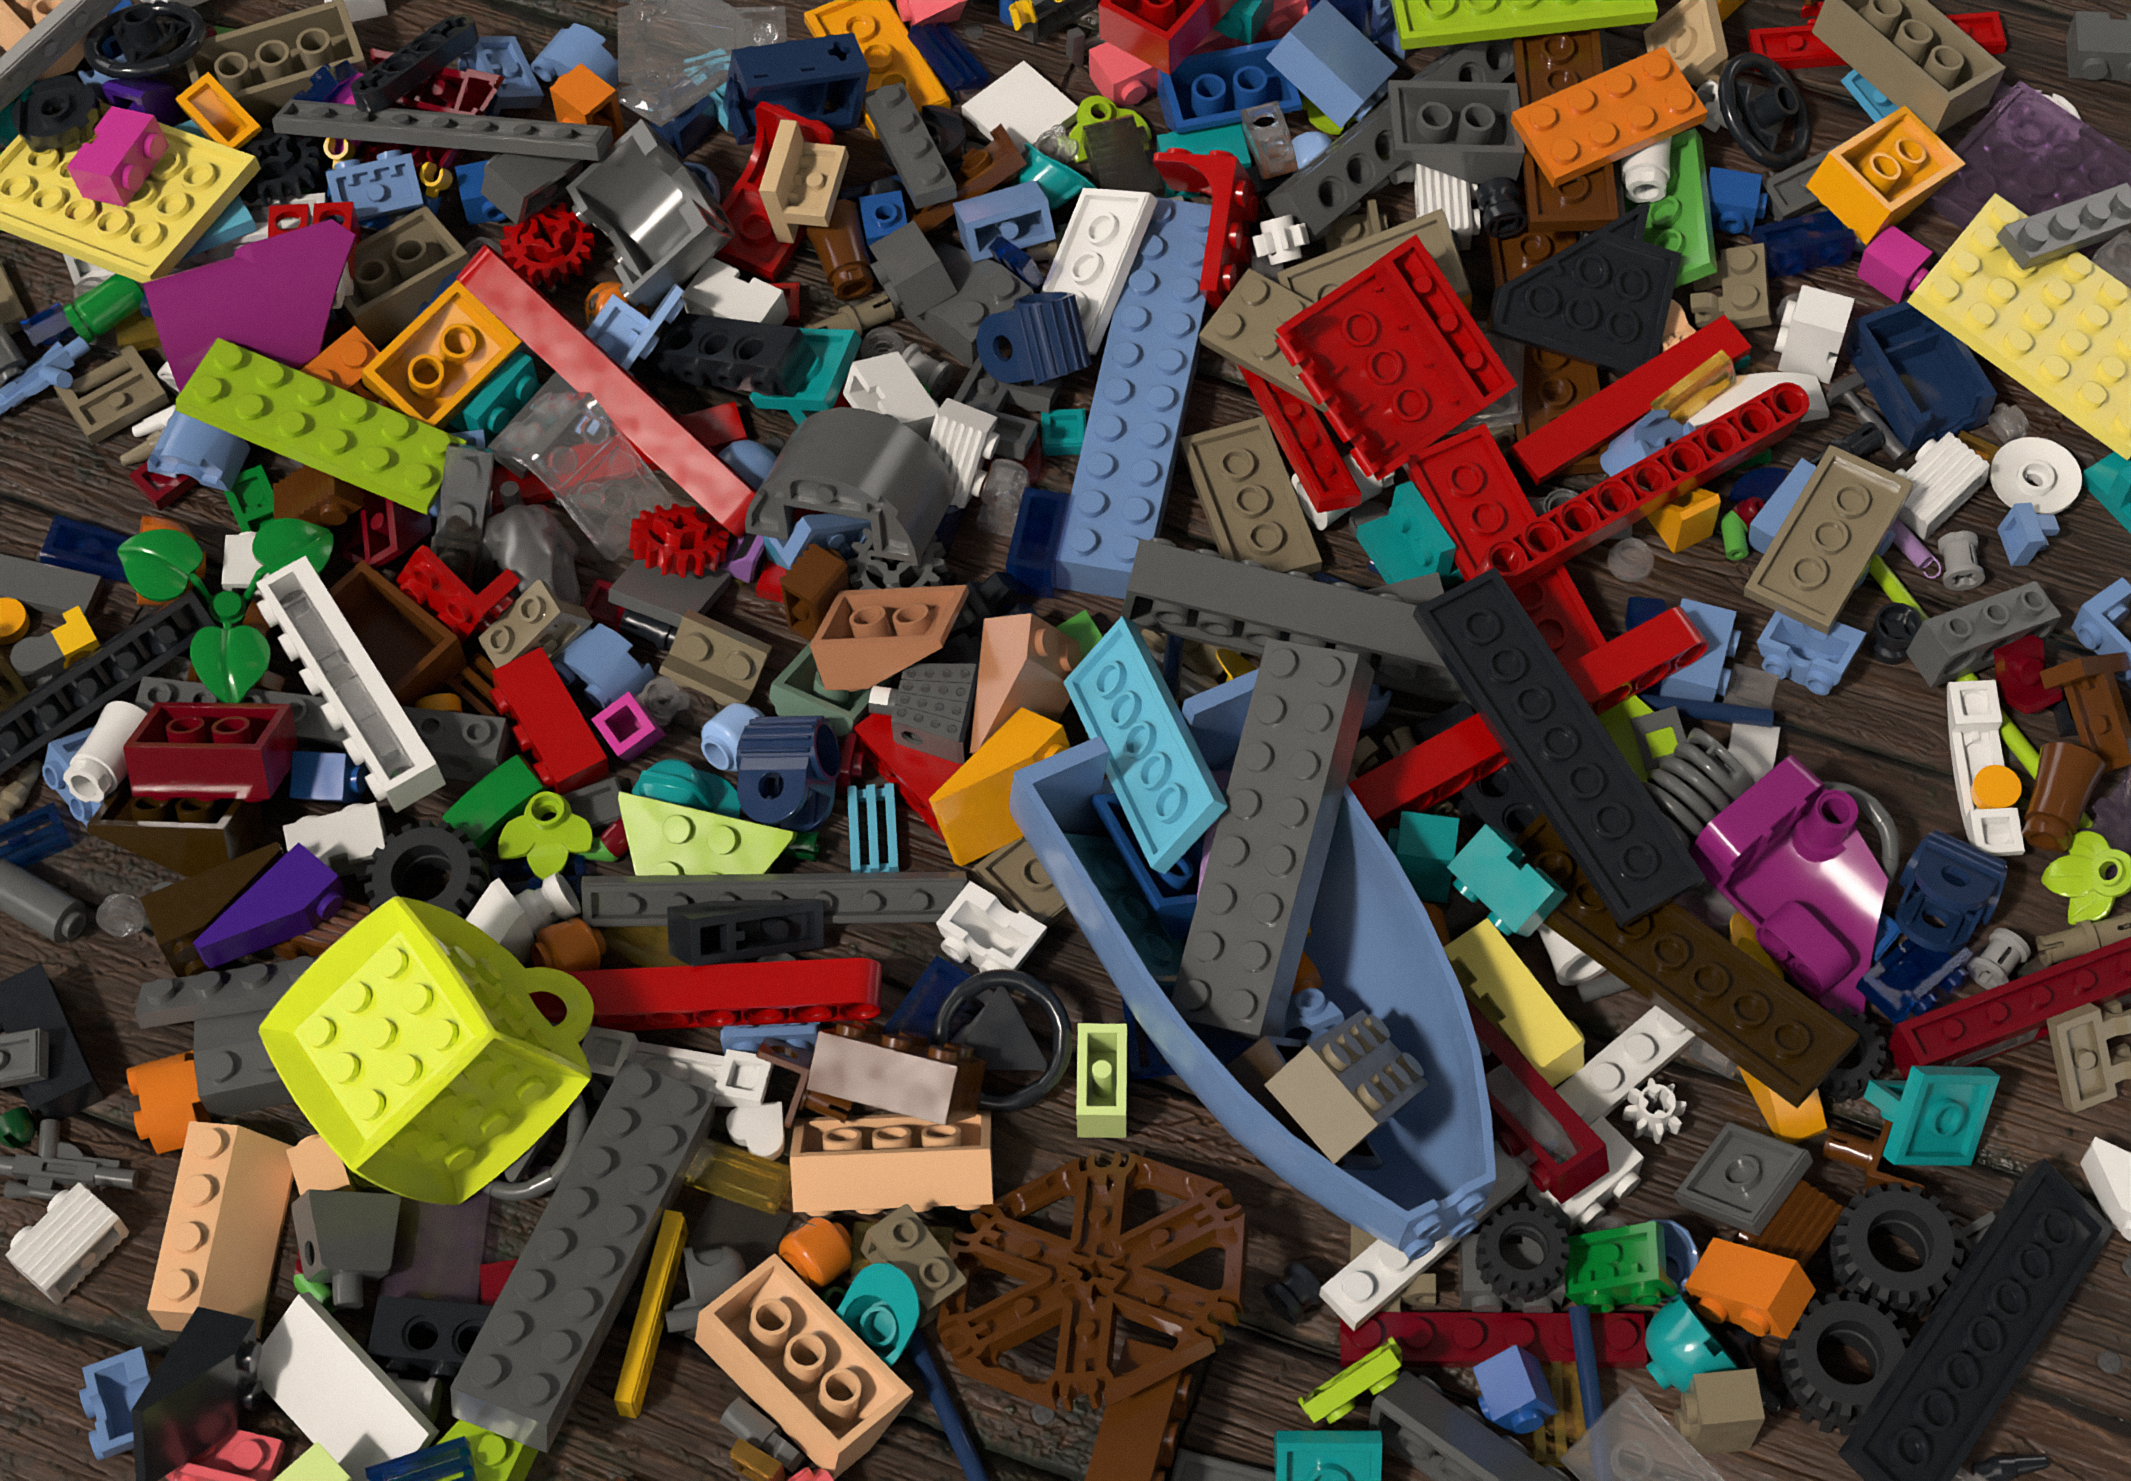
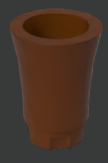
M836 200L828 227L802 226L815 248L827 282L832 286L835 297L839 300L848 301L853 298H862L873 290L874 278L872 275L873 270L870 267L872 263L862 230L860 207L857 203L850 200Z
M2049 742L2041 746L2037 775L2024 817L2026 823L2022 835L2027 839V843L2041 850H2051L2058 853L2068 849L2072 836L2077 832L2090 796L2106 769L2104 761L2098 755L2083 747L2064 742Z

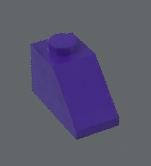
M145 78L114 79L106 81L102 87L109 105L154 115L157 122L174 127L183 114L181 106L175 100L177 95L174 87L162 80H149Z

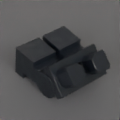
M996 571L983 583L968 581L965 584L968 586L969 594L943 647L923 658L925 663L979 664L985 618L1032 613L1039 617L1035 609L1028 604L1018 603L1013 609L1008 602L1019 591L1020 587L1010 573Z

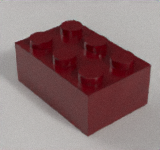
M156 702L124 744L123 750L133 797H151L157 801H165L177 797L197 798L205 802L220 798L259 802L272 797L292 766L293 751H299L291 704Z

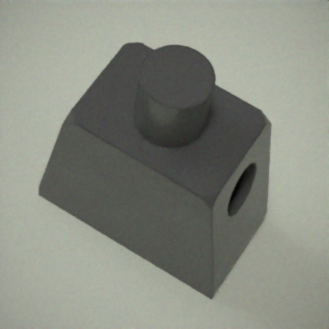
M309 1189L292 1203V1215L304 1278L308 1282L332 1283L334 1309L355 1310L364 1306L363 1285L374 1284L389 1273L400 1207V1195Z

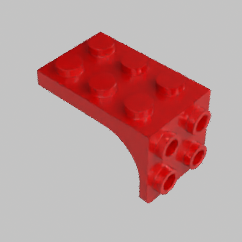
M760 101L755 108L757 132L751 157L743 174L721 205L734 228L735 236L713 257L774 282L806 235L803 226L800 224L794 243L777 242L759 193L760 184L780 120L797 121L804 142L836 145L834 132L823 122L809 120L794 114L782 105H772L765 101Z
M1169 148L1166 152L1154 153L1153 164L1170 189L1199 192L1212 196V209L1199 291L1213 311L1216 312L1242 278L1244 264H1248L1251 259L1252 241L1248 234L1250 222H1255L1258 215V198L1254 196L1256 187L1238 157L1230 152L1212 150L1208 155L1192 154V152L1182 148Z

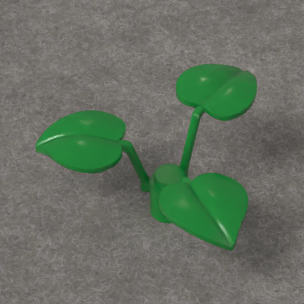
M295 518L275 519L262 526L253 540L252 552L256 561L263 566L257 569L243 595L233 591H222L215 596L210 595L202 580L194 574L203 561L201 548L191 537L176 530L156 529L139 533L122 543L117 550V554L122 563L127 581L138 594L146 599L156 602L171 601L185 592L188 581L196 587L203 598V604L209 607V616L217 627L209 626L202 628L194 636L190 646L192 666L204 686L223 703H240L246 694L262 679L268 669L271 657L270 646L266 638L255 628L243 625L247 612L246 607L250 605L252 597L258 588L256 582L262 580L267 573L271 575L303 556L307 557L319 576L331 557L333 534L327 528Z

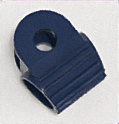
M1044 292L1019 297L1013 301L1014 308L987 316L978 328L976 345L980 361L985 370L994 379L1003 383H1015L1032 379L1033 385L1036 386L1092 365L1076 296L1069 292ZM1001 336H1005L1012 345L1013 352L1010 359L1005 358L1000 352L999 339Z
M823 715L772 716L750 719L749 724L744 726L736 754L738 770L737 796L743 811L753 820L763 824H781V828L814 832L824 824L832 811L836 779L840 773L841 751L834 726H831L830 719L824 718ZM808 793H809V801H808L807 805H806L803 809H801V808L803 807V805L805 804L806 799H807V796H808Z
M1935 829L1934 832L1928 833L1911 856L1899 880V886L1906 889L1895 911L1898 927L1911 941L1926 949L1937 952H1954L1962 949L1969 942L1977 923L1987 925L1990 921L2006 880L2008 868L2005 865L2007 862ZM1922 916H1935L1944 922L1946 928L1932 927L1923 920Z

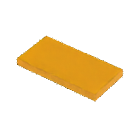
M834 0L804 13L805 24L814 38L854 33L870 70L865 92L885 85L903 82L918 113L922 112V106L937 105L951 109L949 96L889 0ZM863 102L860 115L875 140L879 139L880 137Z

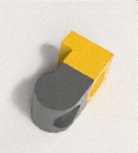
M79 605L62 613L67 622L66 624L41 637L22 639L11 650V663L26 687L33 690L100 646Z

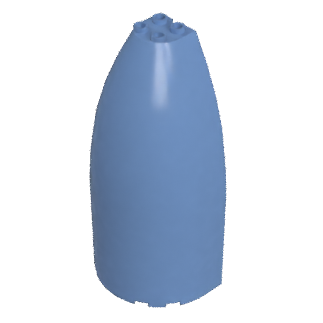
M1259 668L1184 700L1181 714L1210 771L1227 770L1231 775ZM1101 736L1015 771L1009 801L1012 818L1135 1019L1171 1068L1235 1140L1286 1183L1342 1220L1404 1252L1410 1261L1426 1255L1434 1248L1435 1242L1447 1235H1450L1453 1240L1459 1239L1467 1235L1478 1225L1474 1215L1481 1211L1489 1202L1487 1198L1496 1181L1491 1110L1481 1051L1463 990L1426 909L1396 856L1347 783L1310 920L1311 937H1306L1303 951L1319 972L1324 985L1318 988V990L1324 994L1325 999L1332 1001L1339 1008L1345 1020L1362 1009L1368 1016L1373 1014L1378 1017L1390 1032L1391 1036L1388 1039L1401 1053L1406 1052L1418 1061L1424 1071L1422 1077L1429 1084L1393 1118L1368 1137L1369 1142L1384 1164L1377 1171L1341 1169L1291 1134L1225 1068L1227 1064L1250 1048V1043L1191 1030L1172 1005V996L1164 994L1145 967L1063 834L1112 838L1091 803L1094 795L1115 793L1109 778L1104 780L1110 750Z

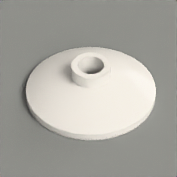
M2024 437L2008 442L1995 454L1990 467V481L1997 496L2011 508L2016 503L2031 502L2036 514L2053 515L2067 509L2077 498L2082 485L2081 470L2074 456L2056 442L2039 437ZM2027 482H2034V483H2036L2038 486L2030 485V484L2027 483Z

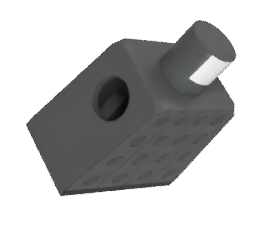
M914 663L903 669L899 689L878 685L872 686L869 698V713L892 716L893 740L897 744L958 764H964L972 736L979 664Z

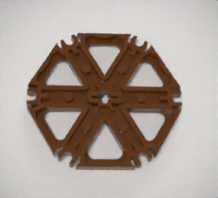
M1114 1152L1113 1162L1103 1168L1098 1166L1095 1154L1089 1155L1086 1159L1087 1170H1085L1082 1158L1079 1157L993 1200V1204L981 1206L979 1208L980 1213H973L970 1216L976 1233L965 1234L964 1232L957 1231L955 1237L958 1245L950 1241L948 1256L966 1278V1284L940 1305L937 1331L946 1352L950 1351L954 1365L957 1369H960L961 1374L1054 1411H1057L1056 1404L1059 1396L1066 1412L1073 1409L1074 1399L1082 1394H1088L1092 1409H1099L1103 1399L1102 1391H1104L1103 1395L1107 1407L1215 1352L1214 1345H1222L1225 1341L1221 1327L1217 1324L1228 1323L1229 1325L1237 1326L1239 1323L1236 1312L1243 1315L1249 1235V1224L1240 1204L1234 1205L1231 1192L1228 1188L1224 1189V1185L1220 1182L1128 1152L1129 1160L1126 1166L1121 1153ZM1149 1188L1187 1201L1126 1232L1129 1199L1136 1191ZM1062 1197H1076L1071 1240L1018 1222L1022 1217ZM1219 1247L1226 1252L1223 1286L1218 1290H1207L1160 1273L1207 1248ZM982 1269H994L1028 1282L966 1313L970 1280L976 1272ZM1102 1273L1103 1277L1098 1278L1097 1276ZM1090 1277L1091 1279L1086 1282L1085 1278ZM1117 1315L1172 1335L1178 1339V1344L1173 1350L1145 1362L1131 1372L1119 1373L1112 1369ZM1061 1323L1056 1368L1048 1379L1037 1380L998 1364V1360L1004 1352Z

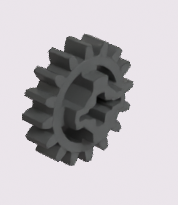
M866 527L862 530L867 539L865 543L853 542L851 545L858 555V558L847 560L848 567L852 572H855L849 577V581L854 589H880L871 582L870 577H875L876 581H883L886 586L885 589L944 586L937 574L948 572V565L945 560L940 559L946 554V550L941 542H936L938 537L935 533L918 564L905 561L899 563V560L874 556L872 531Z

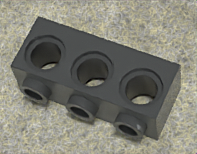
M2033 581L1924 620L1906 650V654L1929 687L1932 688L1995 665L1994 649L2033 634L2045 643L2062 616L2037 581Z

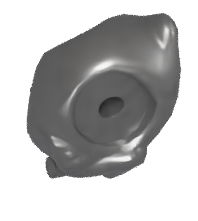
M513 481L503 483L500 487L504 512L496 514L487 520L481 554V577L486 582L491 583L509 568L521 580L511 594L515 600L536 580H542L547 582L558 600L580 606V587L574 566V561L579 553L576 542L545 505L533 504L525 506L517 483Z

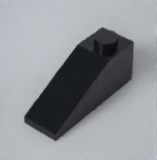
M823 900L708 901L667 907L669 954L692 967L824 947Z

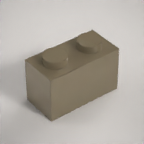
M1756 1368L1693 1374L1687 1391L1681 1393L1680 1408L1674 1410L1678 1440L1686 1439L1688 1456L1750 1450L1765 1420Z

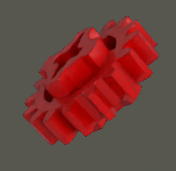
M562 202L557 209H551L549 204L519 225L514 223L515 227H503L505 239L500 240L503 257L525 278L528 276V280L535 287L540 281H545L547 288L552 289L554 280L558 279L565 285H569L570 274L574 273L582 277L584 275L582 263L592 264L594 261L592 251L596 249V243L591 225H585L573 211L568 214L566 203Z
M673 503L670 510H665L662 506L655 505L654 513L642 510L640 511V519L633 518L630 529L629 549L634 550L633 558L635 560L646 559V569H652L656 566L660 567L661 575L666 576L669 573H678L680 578H685L687 572L692 571L700 577L703 576L704 568L716 571L718 562H725L729 532L723 531L724 526L718 521L711 522L712 515L709 512L701 515L697 514L695 506H690L689 508L679 507L677 503Z

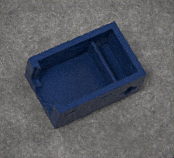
M854 33L827 35L818 38L733 49L723 109L737 145L755 143L757 132L755 108L760 101H765L772 105H782L792 113L809 120H819L832 131L858 128L870 70ZM826 99H829L831 104H839L836 106L835 112H829L827 108H824Z
M1907 301L1853 320L1844 351L1857 372L1866 381L1865 385L1895 434L1909 451L1921 448L1930 439L1939 441L1948 432L1957 435L1961 430L1968 431L1987 423L1997 397V392L1965 343L1914 308Z

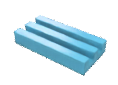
M885 783V788H876L875 784L866 785V789L857 790V786H847L851 873L899 872L894 783ZM885 800L889 863L880 864L876 801ZM858 802H867L869 865H861Z

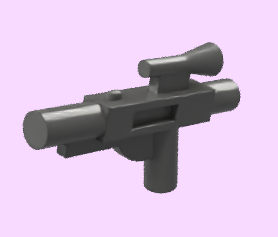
M45 1119L40 1122L38 1156L16 1154L14 1157L0 1155V1175L14 1176L16 1180L28 1181L27 1185L7 1180L4 1187L5 1199L26 1197L53 1199L56 1194L61 1192V1190H53L55 1184L75 1186L79 1182L85 1188L103 1186L135 1190L139 1182L138 1170L121 1169L122 1163L119 1160L84 1157L76 1146L59 1142L60 1122L54 1119Z

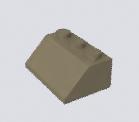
M425 205L362 240L360 244H356L355 275L353 279L354 292L353 295L344 297L342 307L337 309L349 330L355 325L377 348L398 336L414 321L421 304L424 301H430L441 281L449 274L462 270L470 261L468 253Z

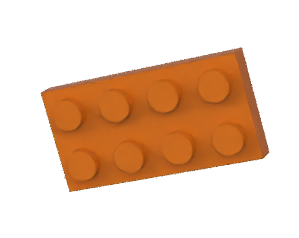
M1663 46L1512 112L1510 122L1551 186L1555 188L1705 122L1708 111Z

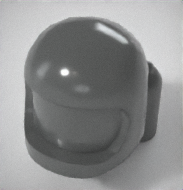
M721 1245V1248L694 1253L692 1247L683 1248L686 1258L685 1267L690 1298L675 1304L673 1310L665 1311L668 1333L697 1329L699 1312L747 1275L745 1262L735 1248Z

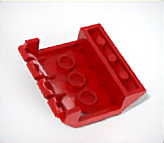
M1416 234L1275 329L1280 336L1275 342L1292 367L1297 364L1300 365L1303 372L1298 374L1299 378L1317 405L1325 402L1329 410L1323 414L1342 442L1346 443L1349 440L1352 442L1354 448L1349 452L1365 476L1368 478L1373 474L1377 481L1409 461L1410 457L1408 455L1426 448L1463 421L1518 386Z

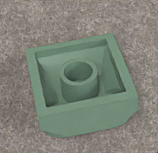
M811 640L773 681L769 699L774 704L778 716L823 715L824 718H829L831 726H834L839 743H845L847 734L854 733L853 727L864 720L869 714V698L872 687L853 692L825 690L810 648ZM895 674L876 685L889 687L894 680Z

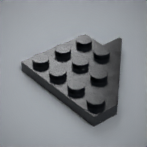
M1643 203L1495 289L1485 333L1625 376L1659 355L1682 253L1642 241L1650 208L1649 204Z

